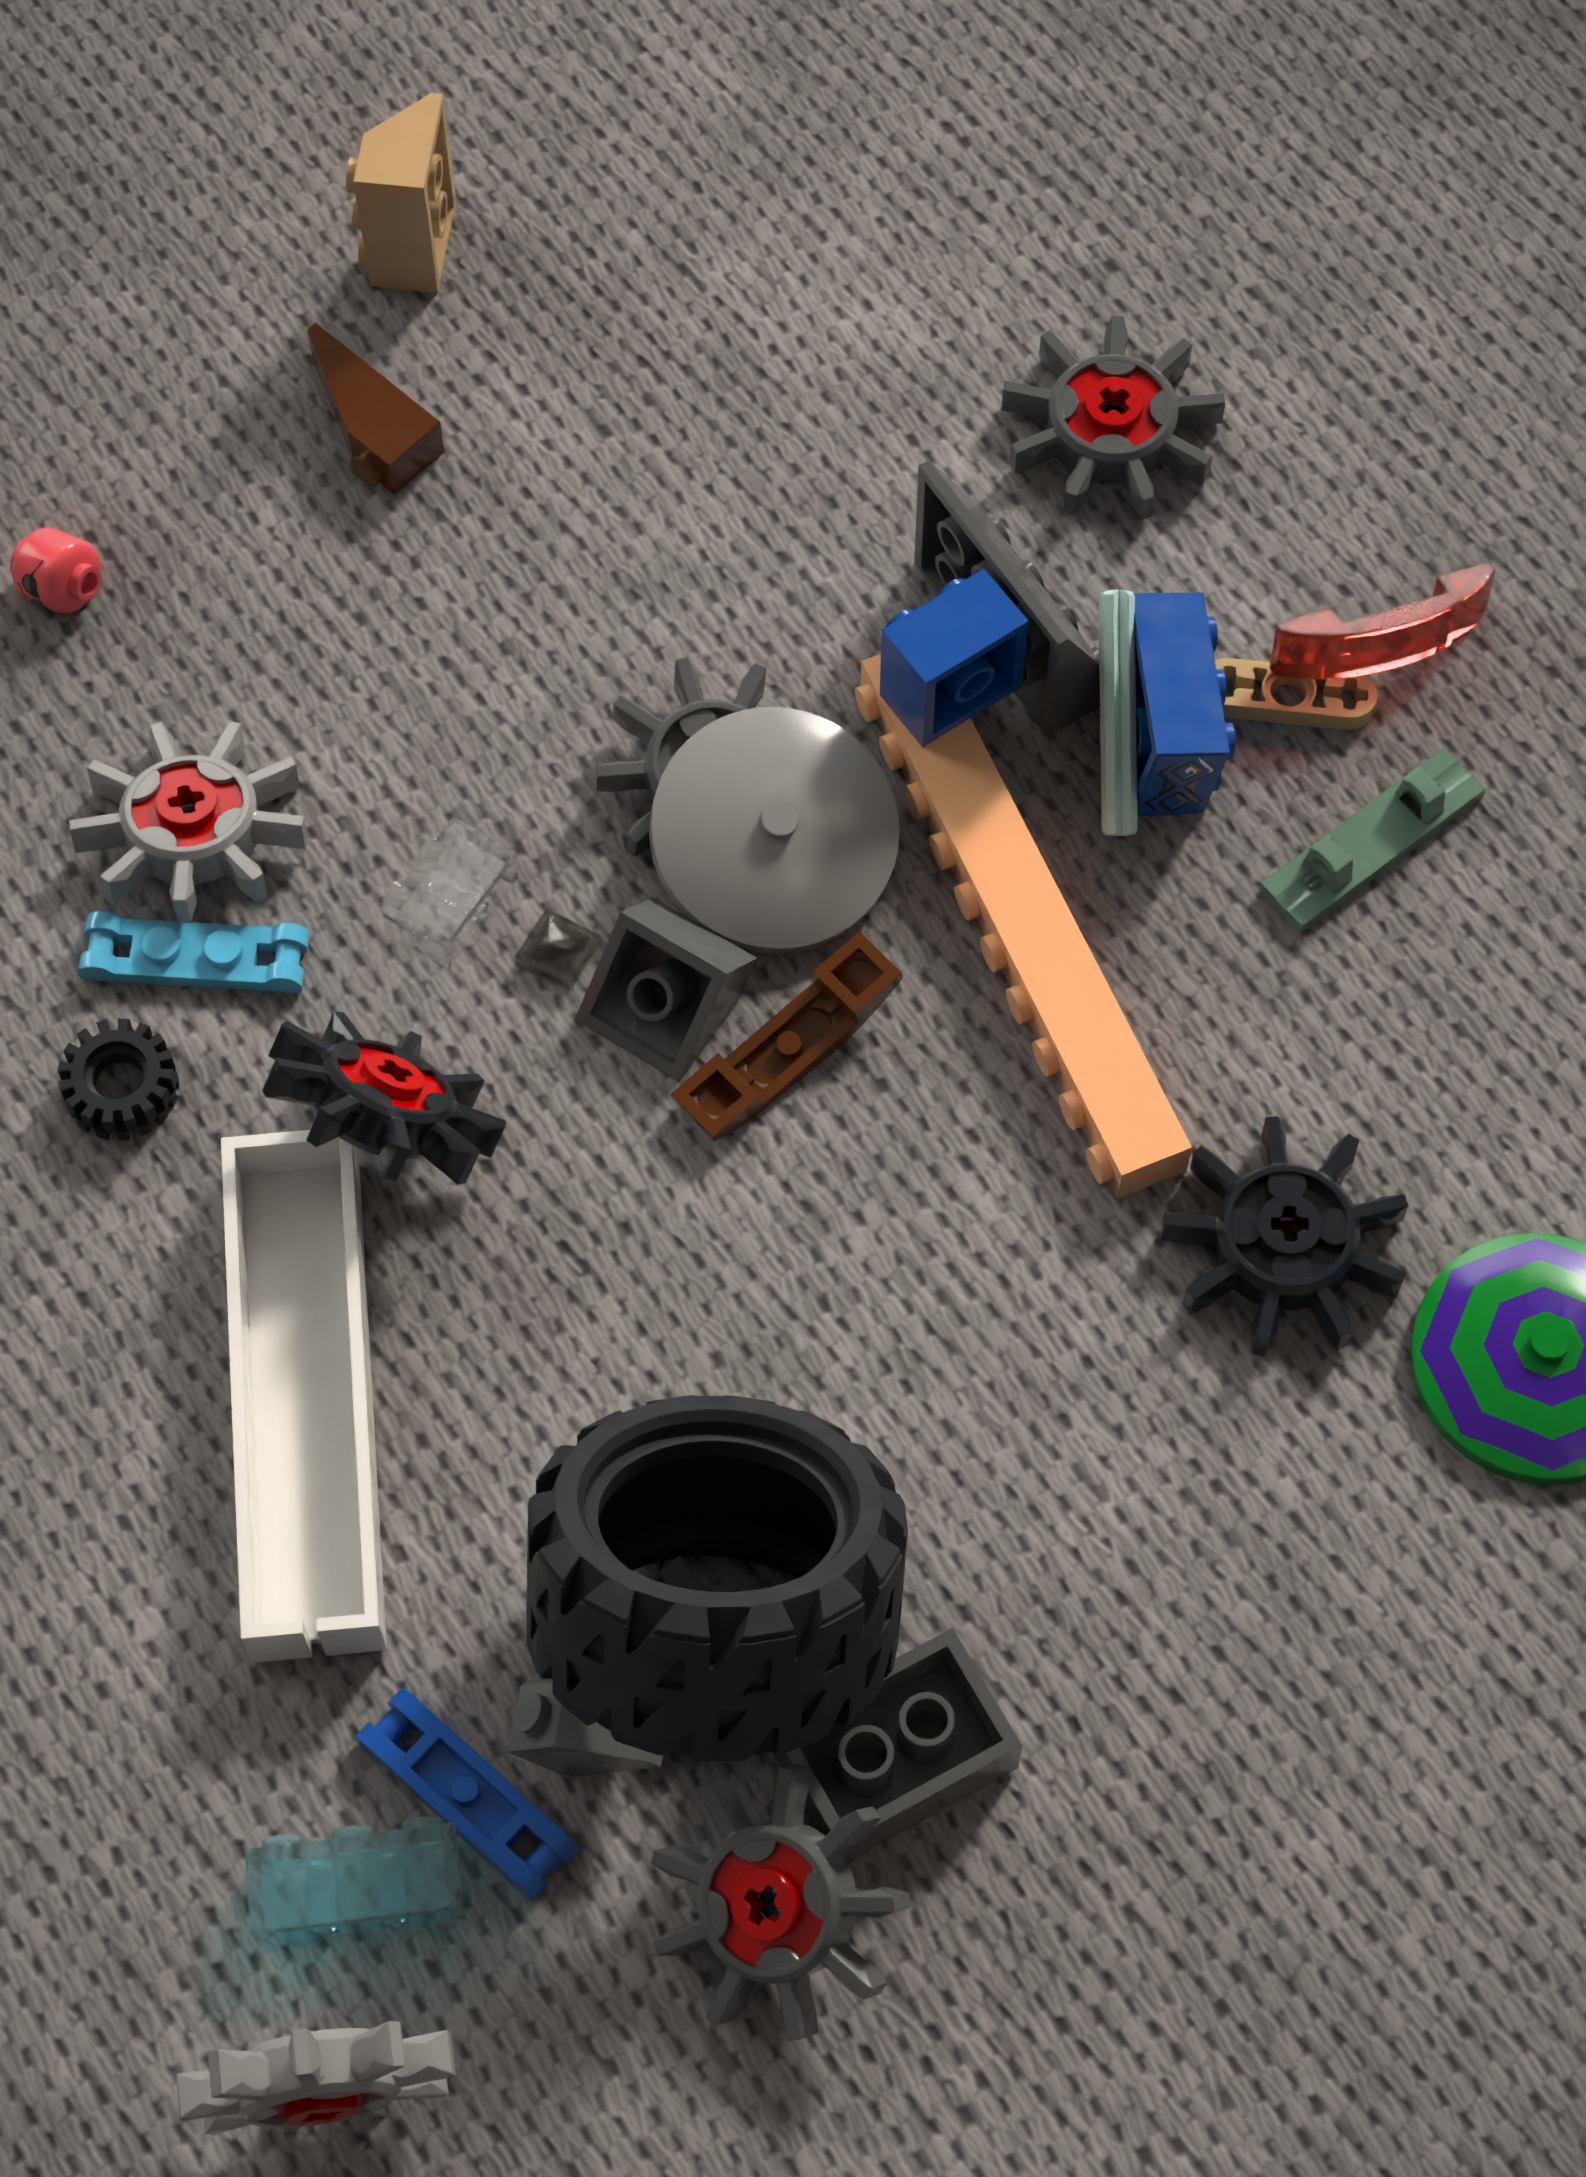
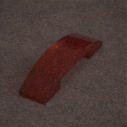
M1490 562L1438 576L1433 597L1345 623L1340 621L1331 608L1279 622L1276 625L1269 668L1275 676L1339 679L1381 673L1425 659L1452 645L1478 624L1487 610L1495 568Z

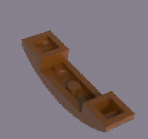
M860 931L813 971L814 982L725 1059L717 1053L671 1093L672 1099L713 1141L728 1135L749 1122L838 1050L869 1019L903 979L902 972Z

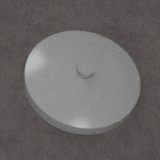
M759 707L731 713L711 722L692 735L677 750L661 776L654 795L649 824L650 848L658 877L665 891L682 914L739 948L762 954H791L818 948L834 941L856 926L873 908L891 877L898 853L900 834L899 816L891 786L878 762L865 746L846 730L823 717L783 707Z

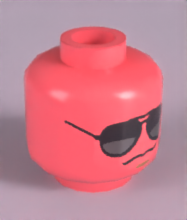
M51 527L35 530L17 544L11 556L10 569L16 591L25 600L61 614L77 612L100 589L102 576L97 550L88 541Z

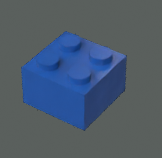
M985 569L980 570L965 580L958 578L949 582L934 599L916 610L906 609L899 612L882 629L880 696L922 747L926 746L1022 687L1029 621Z

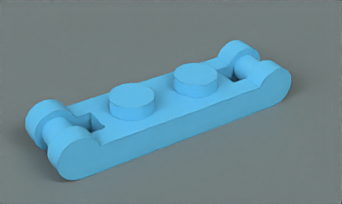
M95 911L87 915L84 936L89 940L88 951L83 952L80 956L78 975L84 980L300 993L305 972L299 966L300 955L307 952L310 932L302 925L289 922L279 923L274 927L197 922L178 924L177 921L121 918L111 912ZM114 943H130L129 958L115 957L113 955ZM259 951L276 952L274 963L268 966H257Z

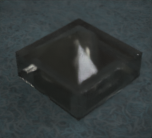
M546 908L515 955L516 966L570 992L601 945V936Z

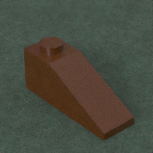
M315 322L307 329L313 362L351 455L352 468L367 485L375 487L380 483L393 495H396L444 453L440 421Z

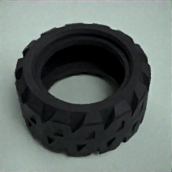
M688 1395L649 1401L647 1405L628 1410L624 1413L620 1410L613 1412L581 1429L580 1433L577 1434L576 1446L562 1445L556 1450L537 1476L536 1494L532 1495L528 1501L526 1643L535 1670L541 1679H552L553 1696L585 1725L589 1726L597 1722L600 1726L611 1731L613 1740L662 1756L664 1753L691 1756L694 1761H744L755 1754L773 1752L776 1755H780L818 1742L829 1734L833 1725H847L878 1696L883 1679L887 1678L893 1670L899 1643L908 1537L905 1503L900 1494L896 1493L895 1482L890 1472L868 1447L851 1443L850 1437L845 1434L842 1428L806 1411H797L768 1400L733 1395ZM679 1556H722L765 1564L798 1579L752 1591L709 1592L685 1589L657 1582L633 1570Z

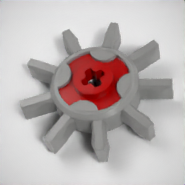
M162 722L150 725V748L156 764L148 767L136 777L97 760H93L87 767L92 791L119 803V813L69 820L70 832L76 853L126 846L127 853L100 876L105 900L114 906L151 875L154 878L171 883L169 892L178 924L191 923L197 904L196 884L211 882L227 875L242 892L256 903L268 897L264 874L258 864L249 858L257 844L306 850L308 835L305 816L258 811L259 806L300 788L296 763L290 756L246 776L236 767L244 753L241 723L228 722L209 756H178L171 734Z
M388 2021L373 2029L339 2028L309 2031L307 2028L292 2030L289 2036L263 2042L246 2051L216 2049L207 2053L209 2070L176 2074L180 2121L204 2118L205 2134L216 2135L250 2124L263 2127H280L281 2133L284 2134L296 2132L302 2126L326 2124L356 2117L367 2119L386 2117L385 2107L394 2100L443 2098L449 2094L447 2078L455 2077L456 2070L451 2032L444 2030L402 2039L400 2022Z

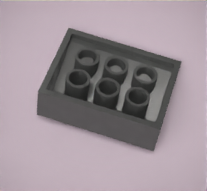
M928 460L919 465L914 564L937 594L949 582L958 578L965 580L980 570L985 569L1029 622L1022 687L1014 691V694L1048 737L1100 708L1099 648H1090L1079 634L1077 622L1068 607L1063 603L1056 604L1044 589L1043 579L1035 565L1029 560L1022 561L1011 547L1009 535L1002 523L995 517L989 519L977 502L931 461Z

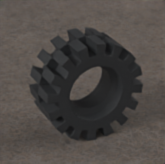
M118 1018V1030H111L107 1020L96 1022L100 1033L92 1037L87 1028L80 1031L77 1036L81 1046L78 1048L69 1042L63 1051L67 1062L59 1061L58 1073L61 1081H58L66 1106L72 1118L76 1117L79 1126L86 1132H89L91 1128L94 1129L98 1138L108 1140L110 1133H116L119 1141L130 1140L129 1131L139 1129L141 1136L151 1132L149 1123L154 1119L160 1125L167 1119L166 1107H174L178 1098L175 1088H179V1077L170 1049H167L165 1040L159 1033L153 1036L150 1026L142 1022L139 1023L136 1030H133L130 1019ZM128 1062L142 1070L143 1081L141 1086L134 1093L126 1097L107 1099L101 1096L95 1089L98 1075L111 1064Z

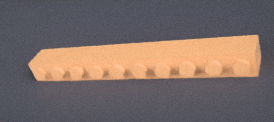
M881 654L861 661V686L855 688V697L859 710L866 722L877 721L883 733V736L879 737V744L889 769L895 771L901 768L908 782V785L904 786V795L909 810L917 821L926 818L933 832V835L929 836L933 857L942 871L951 868L959 884L954 887V893L963 917L967 921L977 919L985 935L980 938V946L985 961L992 972L1002 970L1011 987L1006 989V998L1013 1017L1018 1024L1029 1022L1037 1040L1032 1042L1036 1062L1045 1077L1055 1074L1064 1092L1059 1095V1104L1067 1124L1072 1130L1082 1128L1091 1147L1086 1148V1158L1096 1181L1099 1184L1109 1181L1118 1199L1186 1172L1192 1146L971 718L922 747L880 696Z

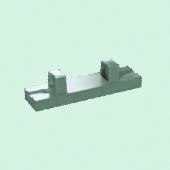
M1443 747L1261 882L1259 892L1301 934L1482 799L1486 789L1471 774L1464 770L1459 762ZM1407 796L1421 810V819L1401 800Z

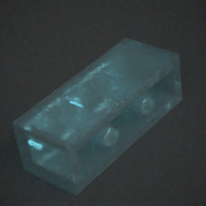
M438 1817L408 1819L401 1823V1830L373 1833V1828L370 1826H346L332 1831V1838L307 1842H304V1837L301 1835H276L264 1839L262 1847L245 1849L250 1933L258 1947L467 1920L459 1836L455 1823L442 1824V1819Z

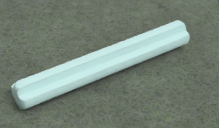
M1108 590L1102 592L1099 596L1101 825L1103 834L1107 836H1131L1136 834L1138 830L1135 596L1133 592L1127 590Z

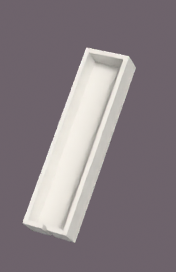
M310 1130L221 1138L241 1640L251 1663L311 1658L312 1644L320 1643L326 1656L387 1650L359 1155L357 1147L339 1137L319 1147L313 1146L306 1141Z

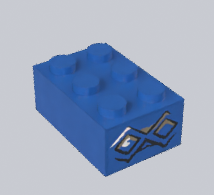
M1203 592L1133 593L1135 596L1138 816L1200 813L1204 811L1212 792L1219 790L1222 769L1227 760L1233 759L1236 744L1233 724L1225 723L1222 707L1226 700V676L1222 669H1216L1214 652L1216 651L1218 641L1217 623L1214 617H1207Z

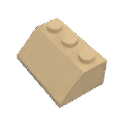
M430 93L364 133L358 158L350 157L348 161L346 189L347 193L355 194L352 226L354 230L361 231L358 246V262L360 266H367L371 287L430 293L439 292L456 206V193L443 94Z

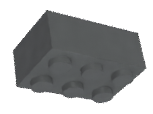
M951 1628L895 1658L893 1670L887 1678L883 1679L878 1696L849 1724L833 1725L829 1734L824 1736L822 1740L784 1754L776 1755L782 1767L795 1764L808 1767V1793L805 1809L817 1830L825 1836L841 1817L855 1810L873 1806L881 1816V1819L869 1836L847 1853L845 1859L848 1862L1018 1769L1022 1744L954 1629Z

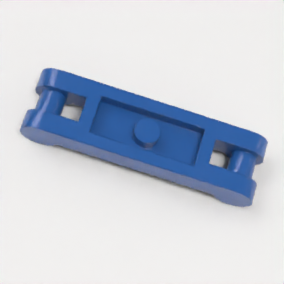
M401 1688L387 1703L390 1710L375 1726L368 1722L354 1737V1740L376 1762L388 1770L503 1875L527 1900L533 1902L547 1887L543 1880L559 1863L566 1867L580 1852L579 1847L559 1826L414 1695ZM412 1728L422 1737L405 1754L395 1743ZM527 1831L538 1841L539 1845L523 1861L510 1848Z

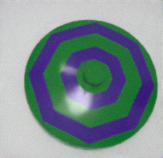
M1544 1233L1514 1234L1486 1241L1464 1252L1448 1264L1428 1288L1419 1306L1410 1339V1366L1415 1390L1421 1405L1439 1433L1457 1451L1480 1467L1497 1475L1516 1481L1541 1485H1562L1586 1481L1585 1242L1570 1237Z

